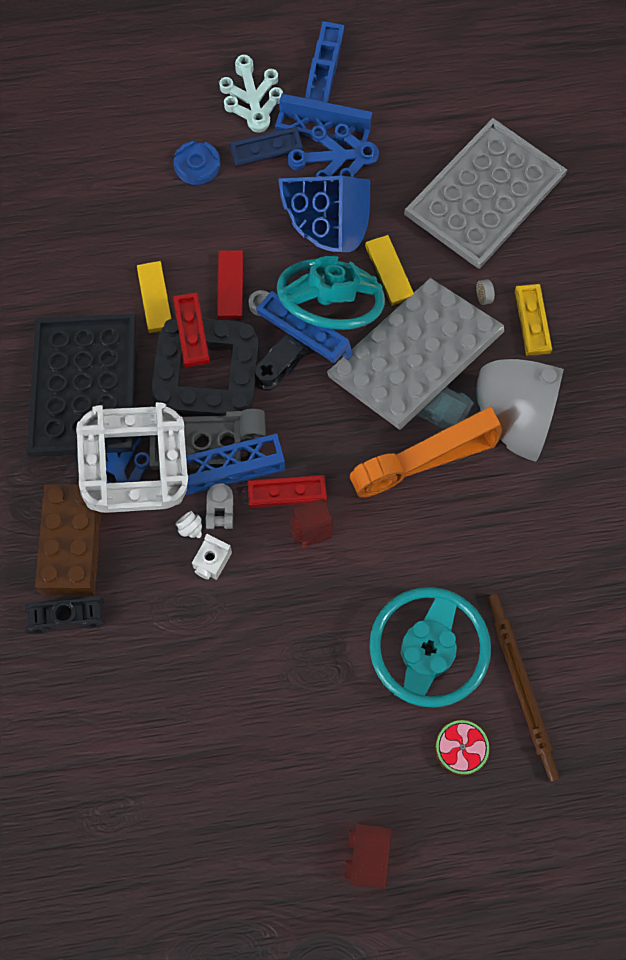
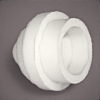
M192 511L182 516L175 524L179 528V534L183 537L200 538L202 535L201 518Z

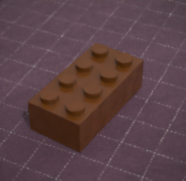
M44 484L35 588L41 595L95 596L101 512L87 507L81 496L79 485Z

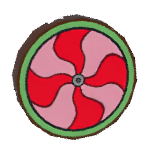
M465 719L453 720L444 725L437 734L434 744L435 756L439 764L450 774L461 777L473 775L481 770L489 759L491 749L489 738L483 728L475 722Z

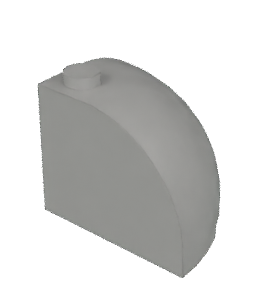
M519 359L497 360L481 368L477 379V403L481 411L490 406L492 407L502 428L500 440L507 445L506 448L515 454L535 462L537 461L550 427L564 369Z

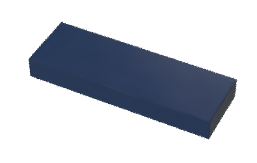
M297 126L229 143L235 168L289 155L294 149L303 151Z

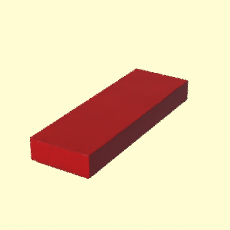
M219 251L218 320H243V251Z
M198 292L173 296L185 367L209 364L210 360Z
M325 475L247 481L249 508L327 502Z

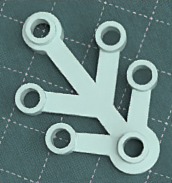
M240 55L235 61L236 73L243 77L246 91L234 86L231 78H222L219 82L220 91L224 94L232 95L224 99V108L227 112H234L247 119V124L251 130L260 133L269 126V114L279 104L283 91L278 87L272 88L269 91V100L260 108L259 102L271 86L278 82V72L274 69L266 70L264 80L256 90L252 78L254 70L253 60L248 55ZM237 98L249 104L251 110L238 105Z

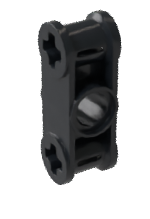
M287 333L257 364L255 370L257 385L260 389L266 391L276 388L287 374L295 369L311 348Z
M90 596L74 600L28 603L24 606L25 611L28 613L26 633L36 635L53 631L105 626V620L102 619L101 604L104 603V598ZM69 610L72 612L69 619L65 621L58 620L59 614L62 611Z

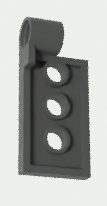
M260 409L226 412V416L182 417L186 456L224 447L220 441L225 436L233 437L235 439L234 444L266 436L265 412ZM150 435L151 470H160L158 435ZM199 437H206L209 443L207 446L200 448L195 445V441ZM241 450L237 451V453L234 456V459L240 462ZM215 456L212 457L208 465L214 468L222 467L226 459ZM195 462L187 463V469L201 467Z

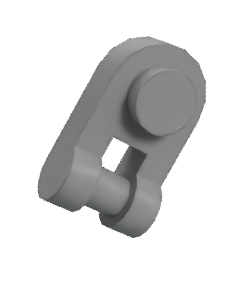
M215 484L208 490L206 529H215V527L233 529V494L230 487L225 484ZM215 511H225V515L215 516Z

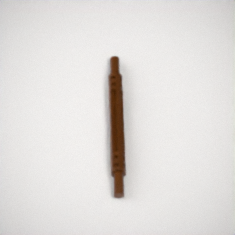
M498 594L490 595L487 598L495 619L493 624L510 670L537 756H541L549 782L560 780L551 753L554 750L546 732L547 730L527 676L509 618H505Z

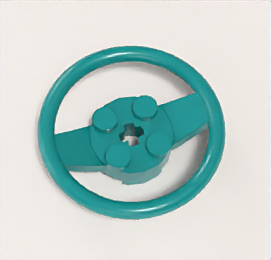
M324 256L317 259L300 261L289 266L280 275L277 282V294L281 303L297 318L318 327L336 330L359 328L378 318L385 305L382 285L377 282V278L358 268L351 261L349 263L338 261L339 257ZM310 269V273L305 274L287 286L292 276ZM356 291L374 295L375 304L368 313L352 319L320 317L307 312L297 305L315 297H318V302L323 305H329L332 302H352L355 300Z
M421 587L397 595L380 611L371 630L370 656L379 679L394 695L417 706L443 707L464 699L481 683L490 663L491 642L483 618L470 602L446 589ZM420 598H435L425 619L411 627L403 638L400 653L407 667L402 687L389 674L382 659L381 636L384 626L389 617L407 602ZM457 606L470 618L478 633L480 642L478 664L469 680L457 690L440 696H425L434 678L448 671L456 657V637L451 632ZM432 645L435 654L431 652L430 656L425 655V649L421 648V646Z

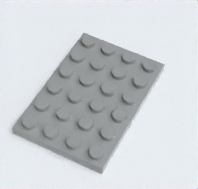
M492 118L405 209L404 215L480 269L566 175L567 169Z
M430 278L414 292L413 296L406 299L351 349L353 355L349 360L344 357L341 358L327 373L330 379L401 430L504 332V325Z

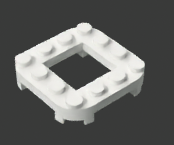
M156 403V407L103 409V406L99 405L92 407V411L85 414L80 422L77 423L79 488L81 496L89 509L99 512L167 509L182 502L188 485L184 422L182 416L180 417L174 410L166 407L165 403ZM158 435L161 480L107 483L105 438Z

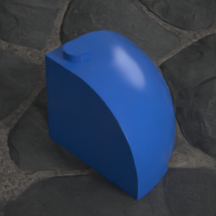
M347 176L279 178V189L283 207L288 211L293 221L292 225L304 238H307L319 248L333 252H351L360 245L369 221L370 180Z

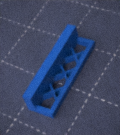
M281 94L279 100L280 112L275 125V131L297 126L300 136L312 138V130L307 129L305 124L313 122L323 126L326 130V135L336 143L350 146L344 140H338L334 134H330L327 129L336 127L338 124H346L350 134L354 131L364 133L363 138L359 141L362 143L367 142L371 129L372 112ZM284 116L294 118L296 121L292 125L282 124ZM341 129L339 134L343 135L346 131ZM320 131L314 133L316 136L323 135Z
M273 291L256 308L260 316L333 363L340 356L349 360L353 355L347 338L333 329L318 327L297 318L284 307L278 294Z
M273 434L187 455L186 463L195 462L201 467L197 473L188 475L185 495L209 490L215 484L230 485L285 471V460L278 435ZM274 442L276 454L266 456L259 452L262 445ZM246 450L251 453V456L247 461L240 462L234 459L237 451ZM215 456L226 459L223 466L219 468H214L208 465V463Z

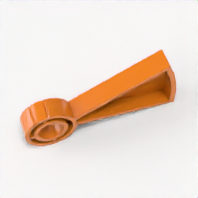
M490 406L397 455L384 454L360 463L350 473V479L359 497L374 496L394 487L407 476L494 448L502 433L501 424Z

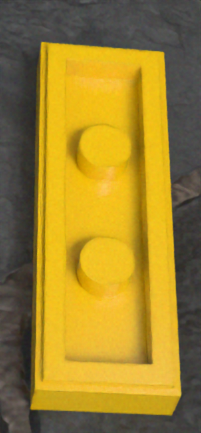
M386 235L367 241L365 247L391 307L401 304L413 296L414 292L389 236Z
M161 261L137 265L149 333L160 332L165 322L171 319Z
M540 284L516 286L515 296L526 356L551 354L552 345Z

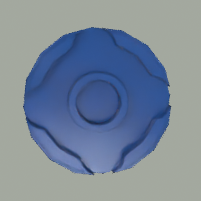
M190 141L176 150L173 160L174 170L177 176L184 182L199 185L207 183L217 176L220 169V156L216 148L210 143Z

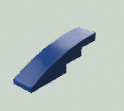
M322 21L319 40H317L315 55L312 59L305 94L306 99L328 103L345 25Z

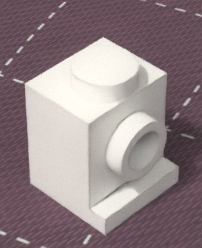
M206 534L205 540L196 554L192 565L196 569L195 573L204 579L212 577L217 580L232 554L231 546ZM207 554H212L215 556V558L212 561H207L205 559Z

